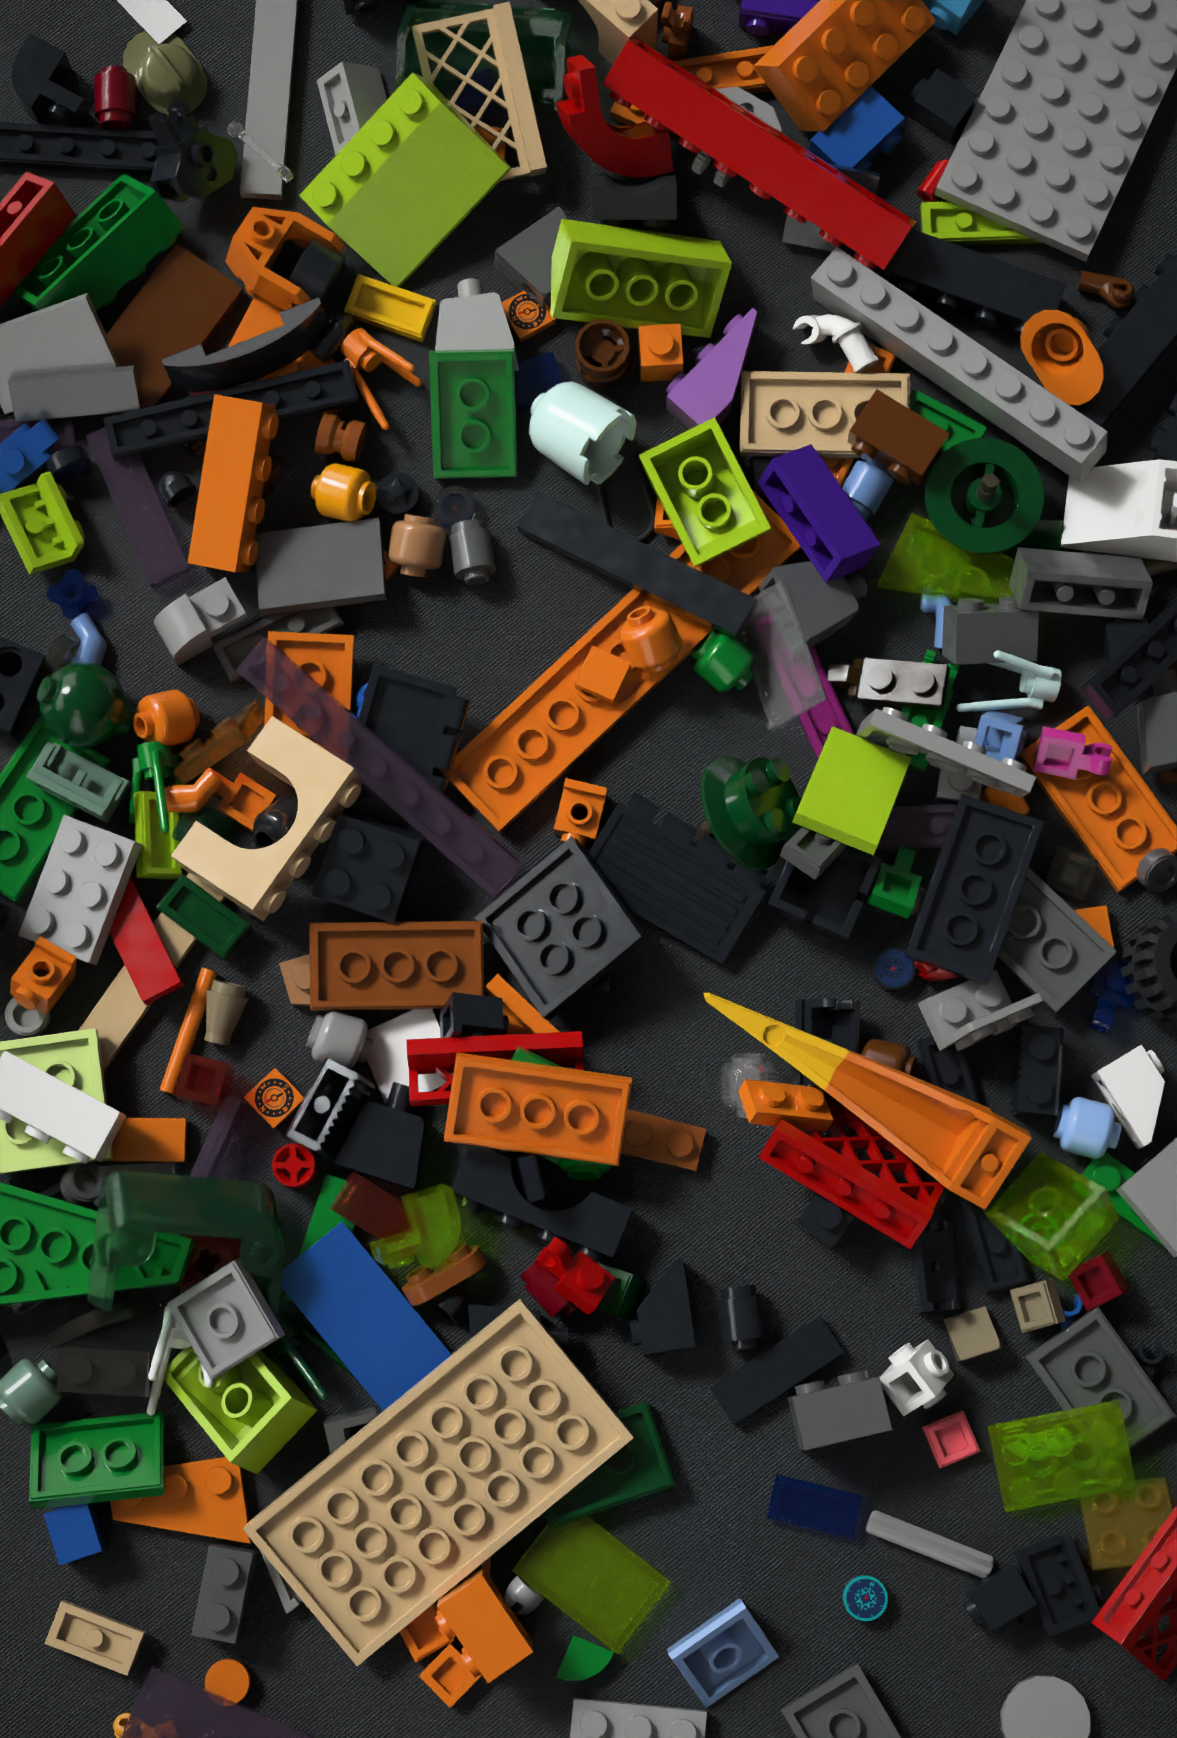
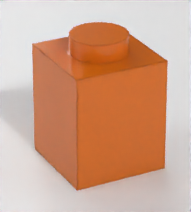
M681 323L639 326L638 347L641 382L669 381L683 373Z

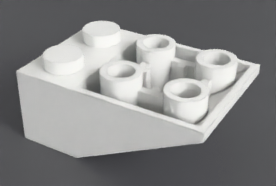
M1159 459L1093 467L1081 483L1069 476L1060 548L1177 562V461Z

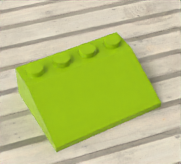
M412 72L299 196L330 229L391 285L400 288L512 168L428 79Z

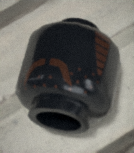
M292 797L279 798L255 817L253 840L258 849L276 843L287 834L297 815L298 800Z

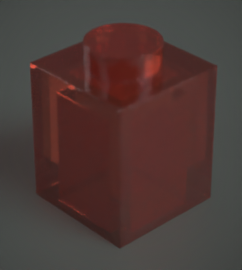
M186 1053L175 1096L185 1103L224 1112L235 1070L229 1063Z

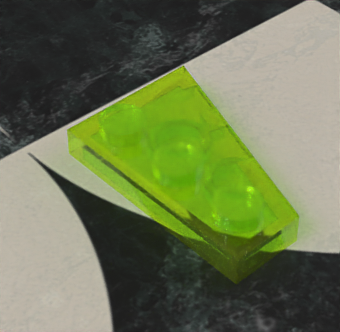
M911 513L876 587L933 596L943 595L953 599L976 598L984 600V603L999 604V598L1013 597L1009 582L1015 559L999 552L978 554L962 550L945 540L935 529L931 521Z

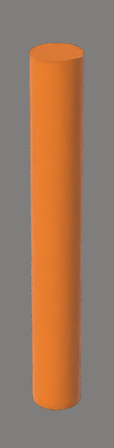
M201 968L162 1080L160 1091L172 1095L177 1093L206 1009L207 989L211 990L213 980H216L218 974L215 971Z

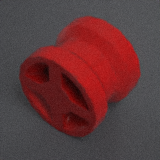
M291 1143L284 1145L273 1156V1174L279 1182L289 1188L299 1189L306 1187L313 1182L317 1175V1158L311 1150L301 1144Z

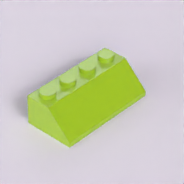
M561 219L552 254L550 314L552 318L588 323L597 319H607L618 323L621 327L634 329L646 325L681 323V335L711 338L732 262L718 240Z

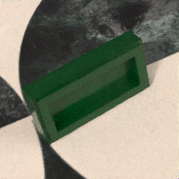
M184 874L178 878L156 907L161 913L225 961L252 927Z

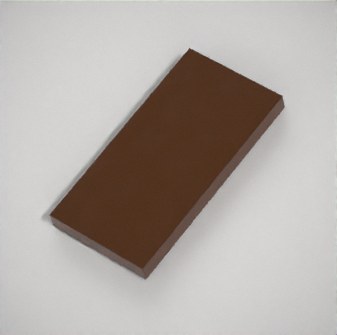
M177 243L174 244L107 333L108 340L120 367L135 365L142 403L141 409L162 404L173 389L162 359L200 344L204 348L244 294L241 286Z

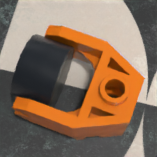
M252 207L232 237L225 262L234 275L244 282L246 291L250 296L253 297L254 294H257L285 311L318 297L322 304L345 262L346 257L342 255L345 244L335 233L301 213ZM291 240L306 250L295 266L289 280H286L270 269L287 242Z

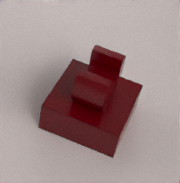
M1108 1250L1066 1272L1087 1311L1129 1290Z

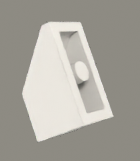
M1142 1044L1091 1075L1104 1098L1113 1108L1114 1114L1136 1149L1152 1142L1165 1084L1164 1079L1160 1075L1164 1072L1160 1060L1152 1050L1146 1052Z

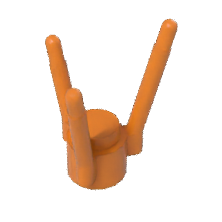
M357 328L343 340L340 346V353L346 358L344 361L349 360L354 382L375 419H377L383 430H388L390 427L389 423L358 370L364 369L366 372H371L383 362L416 387H420L422 381L411 373L415 370L413 364L375 340L363 328Z

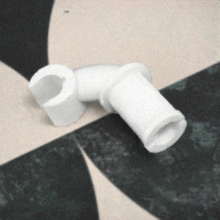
M829 314L802 316L795 321L793 330L803 329L808 324L813 327L811 336L801 342V344H815L822 342L826 336H833V343H839L852 365L854 373H861L879 361L860 330L863 327L861 322L854 323L847 318Z

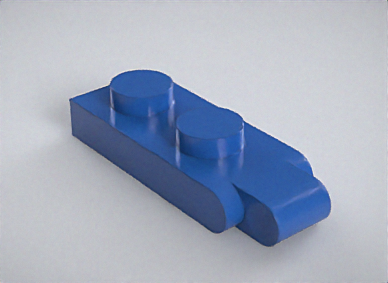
M42 419L32 428L24 423L0 443V494L14 490L43 466L53 455L48 449L61 438L45 419Z

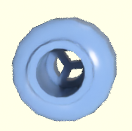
M1076 1097L1068 1105H1061L1056 1118L1053 1136L1059 1139L1060 1146L1065 1152L1098 1159L1105 1154L1108 1147L1116 1148L1120 1137L1121 1123L1114 1122L1115 1115L1110 1105Z

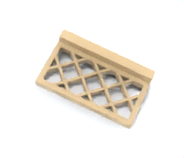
M510 1L493 5L491 9L412 26L422 76L433 84L441 69H444L461 80L462 83L449 102L465 119L472 122L473 128L478 126L497 138L492 145L495 151L501 142L516 151L520 167L512 168L501 181L527 175L532 177L545 174L547 165ZM487 21L490 38L482 51L461 38L470 24ZM456 27H461L457 34H454L453 32L448 30ZM439 31L453 41L440 60L426 51L422 35ZM457 44L478 56L466 76L446 64ZM491 45L493 47L495 59L486 54ZM428 60L437 65L432 75ZM482 60L498 69L499 79L491 92L471 80ZM466 85L487 97L475 117L455 105ZM500 87H502L504 100L496 96ZM491 101L506 109L509 120L500 133L480 121ZM510 127L514 142L505 137Z

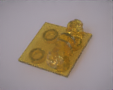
M1165 1477L1077 1486L1088 1547L1086 1548L1088 1565H1092L1093 1570L1134 1565L1172 1512Z

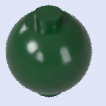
M89 662L68 664L58 669L50 677H46L38 689L37 699L40 701V713L45 726L55 738L67 745L86 748L102 744L112 735L122 738L127 734L133 723L134 708L125 704V693L120 682L109 670L100 665Z

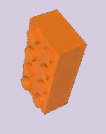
M820 0L753 66L798 130L824 132L936 20L922 0Z

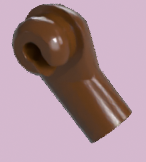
M1084 270L1080 273L1077 291L1099 295L1115 308H1124L1130 305L1129 301L1135 292L1133 284L1128 280Z

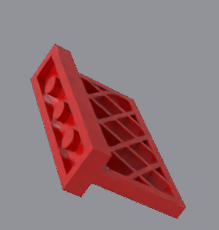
M825 1094L824 1096L833 1117V1122L829 1127L833 1137L821 1138L818 1131L804 1130L803 1132L783 1119L779 1121L760 1153L759 1159L907 1248H912L934 1213L933 1209L945 1188L940 1182H922L917 1171H923L930 1175L853 1112ZM841 1126H848L855 1130L859 1137H847ZM879 1148H885L890 1151L896 1159L884 1160ZM834 1149H839L842 1155L834 1151ZM853 1149H865L871 1160L859 1161ZM903 1171L908 1183H897L891 1172ZM871 1172H877L879 1177L872 1174ZM909 1195H915L916 1198H917V1200L914 1199V1198H912V1197L909 1196Z
M1177 1505L1091 1622L1163 1681L1167 1679L1177 1665ZM1171 1595V1601L1166 1602ZM1170 1615L1169 1629L1158 1632L1159 1618ZM1145 1631V1637L1139 1639ZM1168 1642L1166 1652L1156 1663L1157 1646Z

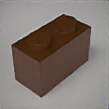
M876 389L849 430L847 442L852 445L851 450L860 458L868 462H872L875 459L887 466V472L896 480L904 484H909L911 481L919 486L945 447L949 433Z

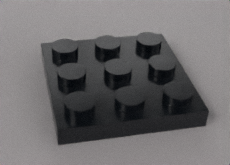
M573 837L567 839L474 917L476 921H483V931L543 1018L551 1020L648 939L579 840Z

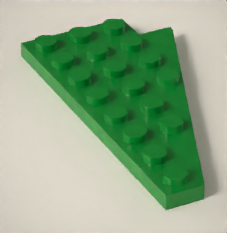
M0 1182V1306L181 1284L183 1282L195 1240Z

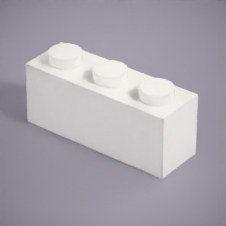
M4 1050L0 1058V1119L10 1123L14 1116L28 1123L24 1132L47 1144L51 1137L56 1138L67 1144L63 1153L84 1164H87L90 1157L102 1162L126 1115Z

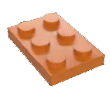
M268 631L264 726L273 716L347 763L351 738L355 636Z

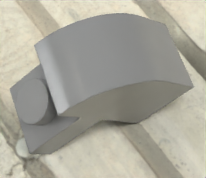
M226 577L190 597L184 594L171 602L156 616L154 626L175 663L179 666L211 648L213 645L211 637L247 618V614Z

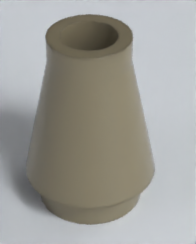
M213 980L211 990L207 989L205 1041L230 1045L233 1032L249 998L245 997L246 986Z

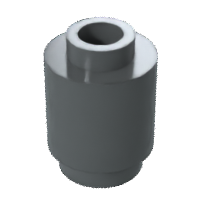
M477 519L455 523L451 526V535L448 538L455 578L471 586L488 582L490 580L489 576L497 570L490 531L485 529L483 521Z

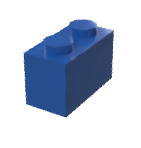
M870 86L824 132L819 131L811 139L809 151L830 164L870 171L874 166L872 161L881 152L887 155L901 142L903 138L901 132L905 118Z

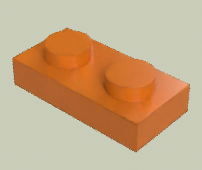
M745 1079L738 1090L749 1124L777 1126L779 1121L783 1119L798 1129L826 1132L833 1122L829 1106L820 1087Z

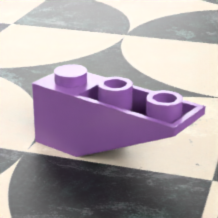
M754 308L744 317L740 314L736 315L723 331L725 336L716 346L712 343L708 344L696 357L695 363L697 365L687 375L680 373L667 387L666 409L689 430L714 417L718 424H720L731 413L756 326L757 311Z

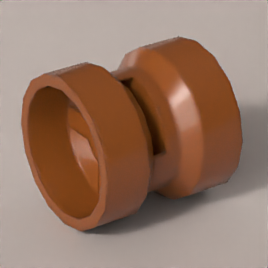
M328 412L324 413L317 432L315 453L325 456L339 453L344 461L356 464L364 447L367 423L353 420L347 424L345 421H341L338 415Z

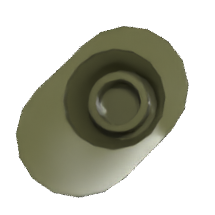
M143 31L127 44L123 54V66L127 69L128 73L135 76L136 88L156 111H163V113L169 116L167 107L177 99L178 101H184L188 105L190 112L194 111L203 102L207 92V76L199 61L178 36L172 33L162 43L158 44L146 31Z

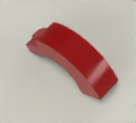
M583 55L566 58L568 73L564 74L563 81L569 99L556 102L560 120L570 138L595 163L618 175L639 178L673 172L669 132L667 130L661 131L646 121L628 126H617L607 123L601 111L596 67Z

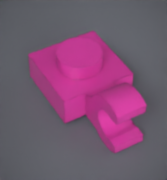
M1043 726L1033 762V771L1071 779L1076 778L1078 769L1087 770L1099 775H1108L1112 763V758H1110L1112 746L1104 743H1092L1085 746L1084 734Z

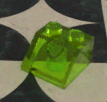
M1042 1152L985 1213L987 1218L1030 1262L1062 1281L1071 1274L1119 1220L1106 1188Z

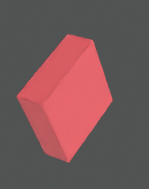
M963 1410L921 1427L938 1468H943L981 1452Z

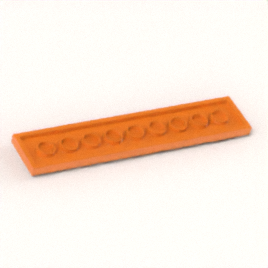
M753 491L771 527L770 531L696 568L692 564L682 543L669 556L752 596L759 589L758 586L772 568L785 565L802 548L784 521ZM632 589L456 755L452 771L441 769V774L449 778V783L500 834L692 653L695 647L711 630L715 631L716 629ZM642 606H649L651 610L662 609L669 613L682 639L681 650L677 654V660L673 665L665 670L650 673L646 669L636 668L631 663L629 672L614 704L575 688V681L592 646L630 662L619 634L621 627L628 621L627 616L631 611Z

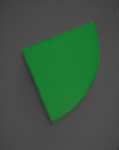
M573 1634L556 1678L567 1681H580L590 1678L606 1667L614 1651Z

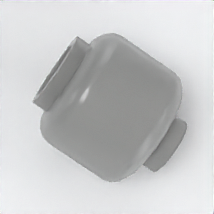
M329 1010L324 1016L317 1015L306 1047L312 1048L311 1055L316 1062L323 1064L325 1058H329L351 1070L357 1061L361 1063L366 1062L374 1039L366 1037L368 1026L363 1019L339 1010Z

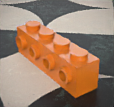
M214 394L188 557L189 564L231 572L249 573L250 565L252 566L255 563L258 554V542L255 540L257 523L259 524L262 521L265 511V501L261 498L264 481L268 480L272 468V460L268 456L270 441L276 436L279 423L278 415L275 414L276 405Z

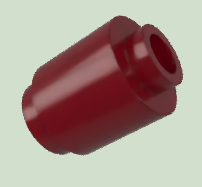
M107 66L102 69V72L94 76L95 118L99 120L100 128L129 130L132 128V120L136 118V78L131 73H128L124 67Z
M536 1261L520 1276L527 1284L524 1289L552 1319L559 1314L566 1319L578 1309L576 1305L554 1289L559 1278L541 1268Z

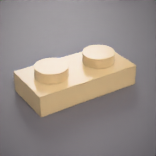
M62 1600L44 1644L128 1676L146 1631Z

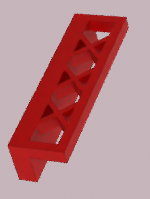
M582 1031L407 1039L410 1106L449 1104L453 1076L450 1073H454L456 1053L511 1060L518 1046L561 1067H575L577 1070H584ZM437 1073L446 1081L437 1091L419 1092L418 1074Z

